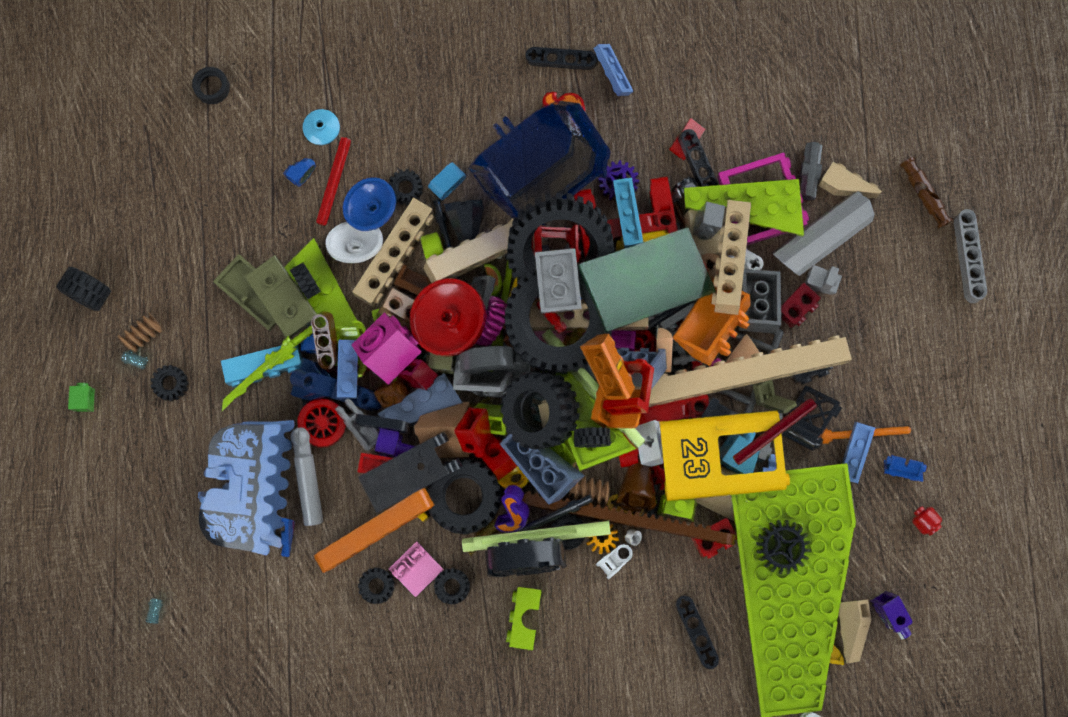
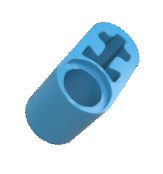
M452 162L429 183L428 188L437 197L444 200L465 180L466 174Z

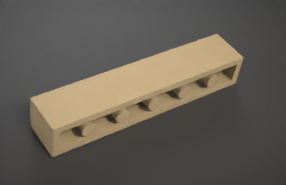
M514 218L506 225L502 226L500 224L488 233L482 232L471 241L467 239L461 242L460 246L456 248H447L441 255L437 256L435 254L427 258L423 269L431 283L441 279H454L507 254L509 230L512 227Z

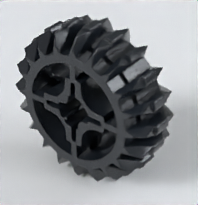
M777 520V527L773 523H769L771 530L769 531L764 527L762 530L766 535H758L759 538L763 539V542H756V545L762 546V549L756 550V553H763L759 560H767L764 563L766 568L772 564L770 568L772 572L778 567V574L783 573V568H785L786 574H790V567L797 572L796 564L803 567L804 563L800 560L809 559V557L804 555V552H811V549L805 548V545L811 543L810 541L803 540L808 534L803 533L800 535L803 528L798 527L795 530V522H792L789 527L788 520H784L783 526L781 521ZM787 530L795 537L785 540L778 531ZM773 535L775 546L768 551V541ZM780 541L784 544L788 543V546L785 547L786 553L783 550L778 551L781 547ZM798 543V554L793 559L791 549ZM782 554L788 563L779 564L771 557Z

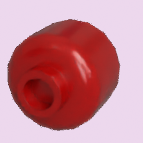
M921 506L913 512L915 516L912 519V523L921 534L931 536L942 527V518L933 507L924 508Z

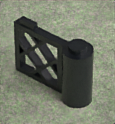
M805 385L796 400L797 406L791 409L789 413L799 407L801 402H805L804 397L807 392L815 396L816 401L814 402L818 405L820 413L811 416L808 413L807 417L801 418L784 431L782 436L814 451L821 447L824 440L821 436L831 419L838 417L842 407L839 401ZM826 402L834 405L832 410L823 412L821 404ZM822 417L824 423L821 428H818L812 424L811 419Z

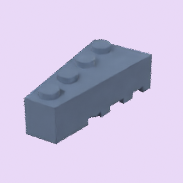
M629 348L617 349L618 354L624 361L644 359L654 367L651 389H653L667 369L666 349H658V352H649V348H641L640 352L629 351ZM590 366L585 367L592 378L596 379ZM641 373L632 374L634 386L641 387Z
M444 373L434 379L433 385L427 390L417 389L406 396L401 403L386 408L378 413V415L383 418L409 422V427L417 424L421 415L463 402L456 391L453 390V386Z
M509 434L500 443L548 505L561 500L585 476L550 448L534 450L529 447H522L520 442L516 443L511 438L512 434Z

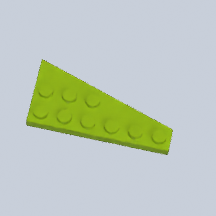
M799 179L684 188L686 209L699 211L706 202L727 207L728 200L750 202L749 224L804 236Z
M313 238L284 268L302 292L290 269L304 262L321 291L307 299L317 314L322 311L330 312L333 315L335 327L355 326L352 324V320L357 319ZM320 317V323L326 325L325 319Z
M567 372V374L556 373V375L564 377V382L568 381L572 385L570 389L576 392L577 397L575 399L576 402H579L580 407L577 408V413H580L579 420L575 422L577 424L576 429L601 427L591 419L595 404L592 396L589 395L571 372ZM610 428L611 445L607 447H574V431H571L572 436L567 439L579 471L636 450L618 428Z

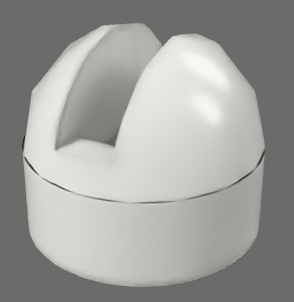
M630 529L624 538L628 544L637 546L642 539V534L638 530Z

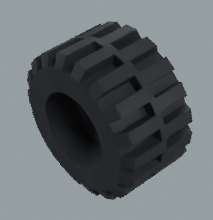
M68 267L56 285L61 293L93 311H100L111 293L109 287L75 267Z

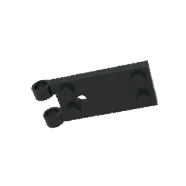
M445 431L358 476L376 513L463 467L459 458L442 465L434 448L449 441ZM418 463L424 464L423 470H418Z

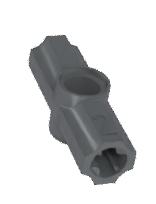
M818 142L806 143L804 161L800 168V193L802 199L807 201L816 199L817 184L821 176L822 145Z

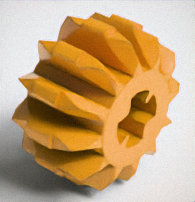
M614 530L611 534L607 535L608 539L604 540L603 543L599 542L600 539L597 540V536L586 537L592 538V540L587 542V545L594 543L595 545L591 551L594 552L599 547L598 552L602 554L603 548H605L608 554L610 553L608 545L613 549L616 548V545L611 541H619L618 537H612V535L618 533V530Z

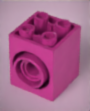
M384 312L351 346L363 364L389 384L422 351L417 346L419 343L412 336L413 334L405 326L402 327L401 323L393 315L389 317Z

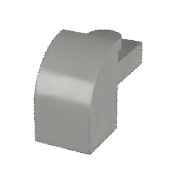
M813 265L809 269L805 284L812 290L820 293L836 294L842 276L838 274L839 268L832 266L829 270Z

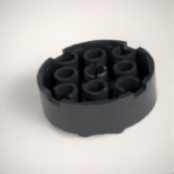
M555 537L544 538L543 541L537 542L536 540L529 541V539L517 540V543L511 544L510 542L498 543V546L487 547L485 551L488 577L533 575L560 570V566L562 568L567 567L564 542H562V539H555Z

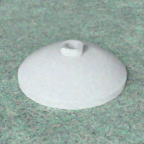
M348 222L334 227L326 238L328 253L334 259L345 263H360L369 260L380 251L383 245V237L379 228L372 231H359L349 225Z

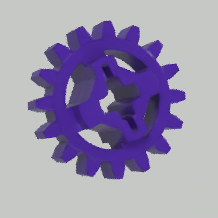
M619 160L617 165L612 161L611 167L605 165V171L600 172L602 177L598 180L599 183H603L599 186L600 190L605 189L603 195L609 194V200H612L615 197L613 180L627 178L626 174L630 178L632 177L634 191L637 192L638 187L636 185L639 184V180L636 179L638 172L633 173L635 167L629 168L628 162L622 165L621 160ZM606 180L611 184V189L608 187Z

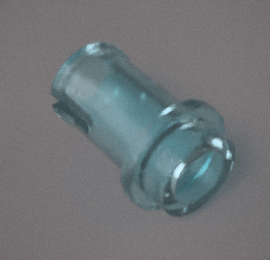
M125 350L121 361L126 365L131 364L143 370L145 368L144 364L146 365L148 362V358L136 355L131 350Z
M151 598L150 602H148L147 623H159L161 606H164L162 599Z

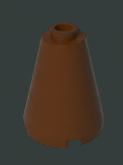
M638 456V463L628 467L617 496V504L620 503L622 509L626 511L631 510V512L641 513V509H647V512L653 510L657 501L651 468L641 464L640 456Z

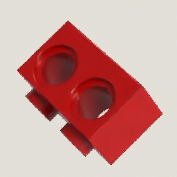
M728 518L710 526L711 530L714 531L724 529L728 533L735 535V540L737 539ZM691 538L702 558L707 556L709 559L719 554L717 550L723 546L725 550L734 546L711 542L712 546L707 550L702 547L701 539Z

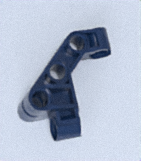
M302 358L299 368L294 370L290 376V382L293 385L290 392L292 396L309 401L322 397H330L343 402L346 400L337 398V378L331 377L326 369L319 366L318 362ZM357 385V398L350 399L355 406L371 411L381 408V404L374 394L375 391Z

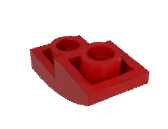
M690 118L681 132L686 129H692L697 134L698 139H700L705 128ZM678 135L669 150L684 161L686 157L679 144ZM686 135V137H684L685 141H689L691 139V136ZM693 144L692 146H689V147H688V150L691 149L692 147H694L695 144Z

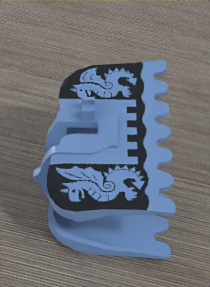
M293 420L246 421L221 428L212 437L208 450V467L204 471V476L219 480H229L223 488H211L206 492H198V498L201 502L199 511L200 530L212 544L251 551L262 555L269 554V545L278 548L283 546L281 544V537L275 534V530L284 526V523L281 522L283 517L277 515V510L284 509L287 501L279 496V491L288 488L289 482L281 477L280 473L281 471L288 470L291 466L290 461L283 458L282 453L292 448V442L286 439L284 434L294 429L295 422Z

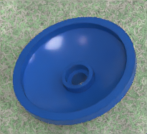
M367 178L359 181L348 191L344 199L343 214L345 220L354 229L359 231H372L380 228L391 218L395 210V192L389 183L380 178Z

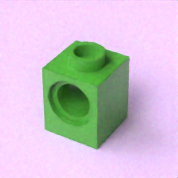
M76 383V386H69L68 409L74 412H94L95 389L88 386V383Z

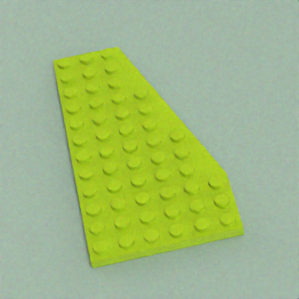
M847 463L787 470L786 474H789L790 485L787 486L786 490L731 495L761 717L822 711L841 597L848 569L853 531L856 525ZM777 520L781 521L782 526L784 520H788L789 527L792 522H795V530L798 527L803 528L800 535L803 533L808 534L803 540L810 541L811 543L805 545V548L811 549V552H804V555L809 557V559L800 560L804 563L803 567L796 564L797 572L790 567V574H786L785 568H783L782 574H778V567L772 572L770 571L772 564L766 568L764 563L767 560H759L763 553H756V550L762 549V546L756 545V542H763V539L759 538L758 535H766L762 530L764 527L769 531L771 530L769 523H773L777 527ZM787 530L778 531L785 540L795 537ZM773 535L768 541V551L775 546ZM780 541L781 547L778 551L783 550L786 553L785 547L788 546V543L784 544ZM798 543L791 549L793 559L798 554ZM782 554L771 557L779 564L788 563Z

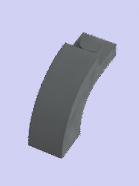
M509 346L481 347L467 350L460 354V373L478 375L491 370L520 372L528 370L527 362H524L521 356L516 354L513 347Z

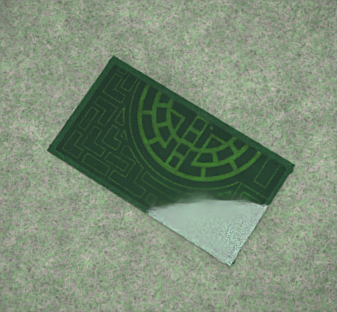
M688 227L578 265L606 333L716 292Z

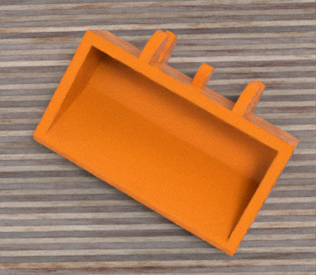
M714 277L708 284L710 291L700 296L673 336V339L686 352L708 366L712 364L718 353L724 356L730 355L731 351L729 349L731 346L727 340L730 336L736 338L738 335L734 331L736 326L747 329L750 325L747 323L749 317L745 314L750 307V294L744 291L741 292L738 315L714 312L715 305L711 304L713 292L717 293V287H713ZM723 290L725 293L731 292L730 290Z

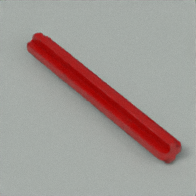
M342 137L338 145L316 219V223L326 226L351 145V140L346 137Z

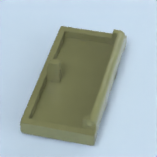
M238 254L213 282L268 331H271L277 325L244 278L256 268Z
M277 256L271 257L244 277L286 338L288 335L291 338L308 326L312 318L317 314Z

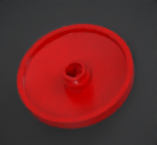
M441 279L429 284L418 294L410 312V328L415 340L423 349L443 357L459 355L470 349L480 338L486 322V309L482 297L472 286L458 279Z

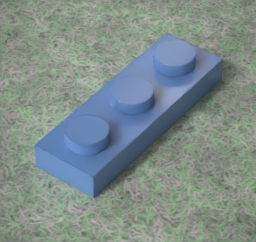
M598 44L593 48L617 96H628L634 92L610 44Z
M338 340L337 398H357L358 355L351 346L356 340Z
M858 422L854 423L842 464H848L850 481L857 484L875 431V427Z

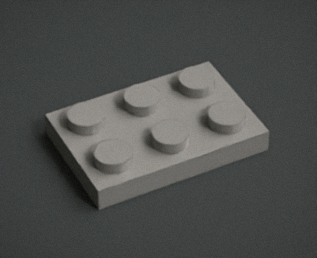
M575 249L535 252L541 314L581 310Z

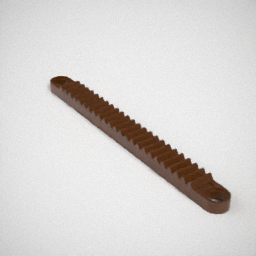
M528 491L524 494L522 501L530 507L555 511L568 505L570 499L567 498L565 501L561 499L548 505L538 492L533 495L531 491ZM589 503L588 506L580 507V510L577 512L568 513L726 545H734L735 535L711 530L710 525H707L704 529L702 524L695 527L694 522H692L688 526L686 521L679 524L678 519L674 522H671L670 518L663 521L662 516L657 520L655 515L648 518L647 513L640 516L639 512L632 515L631 510L624 513V510L620 509L617 512L615 507L609 510L608 506L601 509L600 504L594 507L592 503Z

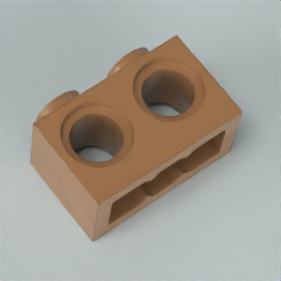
M392 288L386 295L378 313L382 315L385 312L389 317L393 315L401 323L402 327L405 326L411 331L410 319L406 316V313L410 314L415 300ZM389 303L394 304L396 310L392 309L389 306Z

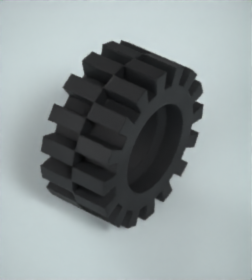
M401 169L399 173H393L394 176L390 177V182L388 183L395 192L396 203L399 202L400 205L405 203L408 206L413 198L419 200V196H422L423 185L419 175L415 174L413 170L410 172L409 169H405V171ZM403 181L411 182L413 185L412 191L407 194L401 193L399 191L400 183Z
M304 262L290 269L307 299L321 292Z
M164 365L162 369L160 367L157 369V373L154 372L152 374L154 378L150 380L152 382L151 388L154 394L163 400H178L180 396L183 397L185 395L183 392L188 390L186 385H189L187 375L176 366ZM168 376H173L176 379V386L172 390H165L163 387V381Z
M592 427L574 430V447L596 448L611 445L610 428Z
M566 514L555 519L551 528L562 527L566 524L577 525L584 523L576 515ZM585 537L562 540L565 550L577 548L582 544Z
M368 569L359 578V594L369 603L381 604L386 602L395 590V582L392 575L384 569ZM374 578H379L384 583V589L378 594L372 593L369 589V583Z
M454 568L446 569L436 577L434 592L442 602L457 604L468 596L470 582L462 571ZM449 579H456L460 584L459 591L455 594H448L445 591L444 585Z

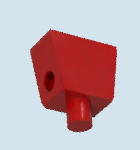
M469 407L454 429V432L462 450L466 453H474L475 457H483L486 454L485 447L491 439V429L487 409Z

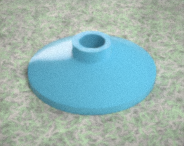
M324 109L311 112L303 122L305 137L316 145L331 143L336 139L340 131V124L336 115ZM318 123H323L322 127H317Z

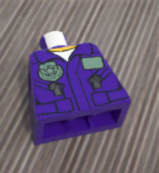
M885 591L870 601L887 629L898 633L901 639H906L912 634L908 626L913 621L898 595Z

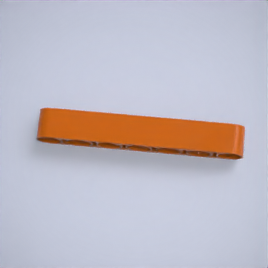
M420 489L314 555V558L322 573H325L435 505L426 489Z

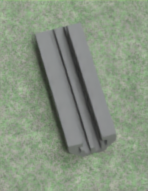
M859 191L849 195L804 228L803 237L795 235L773 251L772 254L800 276L873 221L875 214L870 200Z

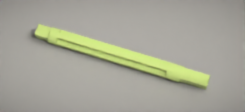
M550 329L542 334V339L548 345L556 347L565 346ZM580 368L576 372L570 371L589 395L596 400L599 384L586 369ZM618 428L636 448L645 443L644 438L635 428Z
M609 521L463 538L462 547L463 552L498 546V543L501 542L517 543V540L520 539L536 540L537 542L543 541L544 538L555 537V539L567 540L609 535L611 531Z

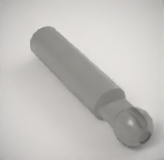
M302 427L296 428L292 431L290 439L293 443L295 454L294 464L303 521L305 526H312L324 522L315 463L310 449L309 432Z

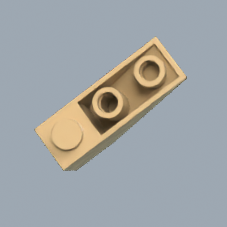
M835 162L831 164L818 185L837 196H849L859 191L864 197L876 199L882 192L876 184L866 182L859 174L851 173L846 170L844 165Z
M868 600L840 603L838 616L846 664L860 661L871 623Z

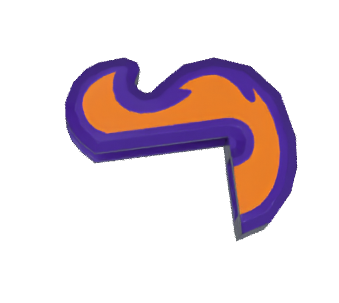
M509 485L501 499L507 514L499 515L494 524L497 530L504 533L522 530L529 517V508L522 501L524 497L522 489L515 485Z

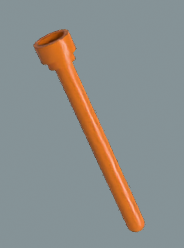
M908 426L876 428L873 436L909 434L911 428ZM826 428L821 436L824 439L822 444H828L833 439L850 438L852 430L832 432Z

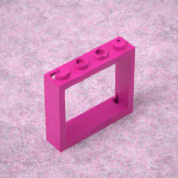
M784 153L720 172L717 176L719 185L730 184L728 177L779 162L785 180L796 178L794 175H791L789 169L791 168V163ZM802 208L803 228H805L809 217L807 211H803ZM771 229L747 236V245L786 233Z

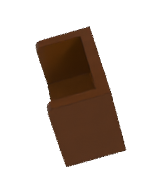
M405 264L394 282L396 289L413 297H417L425 287L431 284L429 278L410 270Z

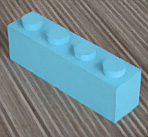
M297 344L294 347L297 350L292 353L294 355L293 358L284 361V364H277L273 369H267L263 373L262 378L268 376L276 378L281 376V373H292L298 369L302 359L299 345ZM281 346L222 360L221 365L225 383L233 388L237 387L265 362V355L267 353L276 352L281 349ZM262 378L259 379V380H256V381H254V382H252V383L260 382V381H262Z

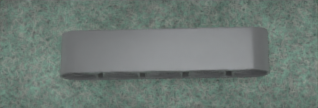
M965 209L955 217L954 229L964 296L969 303L974 304L987 295V286L976 215L972 210ZM961 217L967 218L968 223L963 222ZM964 235H968L971 239V242L967 241L964 238ZM967 253L972 254L974 259H969ZM970 271L976 274V278L970 276ZM973 289L978 291L979 297L973 295Z

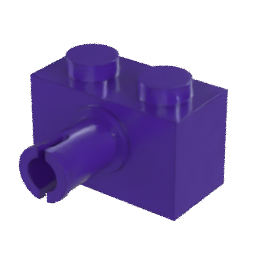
M380 428L375 452L379 456L394 458L415 446L402 443L403 436L400 432Z

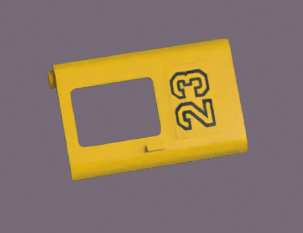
M778 411L659 422L665 472L666 501L786 490L787 486L790 485V478L785 470L782 434L773 440L776 469L774 471L725 476L721 473L718 446L719 436L767 431L780 421Z

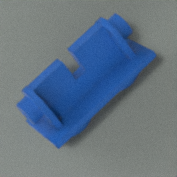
M891 455V457L887 456L886 460H884V473L923 482V472L926 471L927 467L923 462L909 459L906 465V458Z

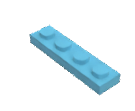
M632 177L613 180L624 248L644 247Z

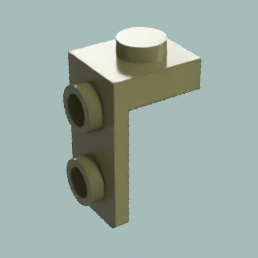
M772 380L753 384L757 405L774 411L777 410L782 414L788 413L797 406L796 401L775 395Z

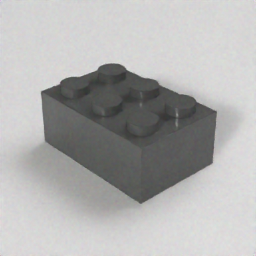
M744 269L742 291L750 294V307L745 313L749 317L747 323L750 325L747 329L738 326V331L776 333L781 326L780 272Z

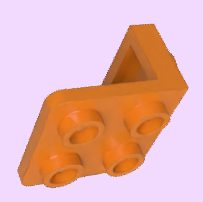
M599 386L591 419L603 428H637L641 413L611 415L603 409V401L606 398ZM635 389L630 398H640L641 389Z

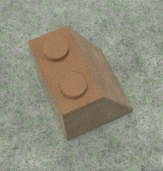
M464 402L421 415L414 426V432L418 436L419 444L445 431L449 441L434 448L438 457H469L470 453L462 450L454 429L468 408L471 407L470 402Z

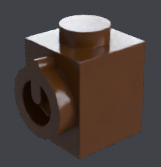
M398 377L389 384L386 382L382 383L374 394L383 409L401 403L409 394V391L401 378Z

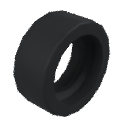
M215 67L200 69L192 80V88L196 96L206 104L222 102L230 91L227 77L220 69ZM208 77H218L222 83L220 90L213 95H205L200 89L201 83Z

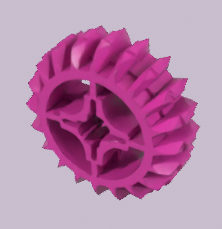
M493 295L490 296L488 309L486 310L485 327L480 338L475 343L476 345L486 347L492 344L496 337L500 335V331L505 323V310L507 308V304L501 298Z

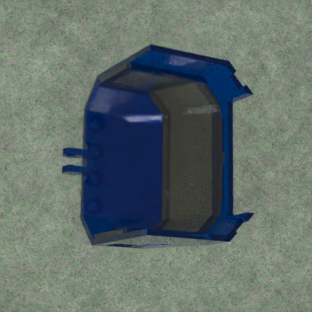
M556 100L538 109L515 127L508 117L502 118L503 123L510 130L506 134L500 125L494 124L493 127L501 138L477 155L468 167L487 196L514 219L515 217L518 218V212L521 209L526 211V205L529 202L534 206L536 198L540 197L543 202L545 201V195L551 194V199H556V193H562V199H566L567 193L574 196L598 176L606 178L608 171L606 170L608 159H610L611 151L580 103Z

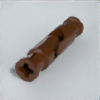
M913 156L902 162L899 166L905 170L908 175V181L923 201L929 215H932L937 222V228L940 229L951 223L953 219L946 213L943 202L935 193L924 171L919 169L915 162L916 158ZM921 182L925 184L927 188L920 189Z

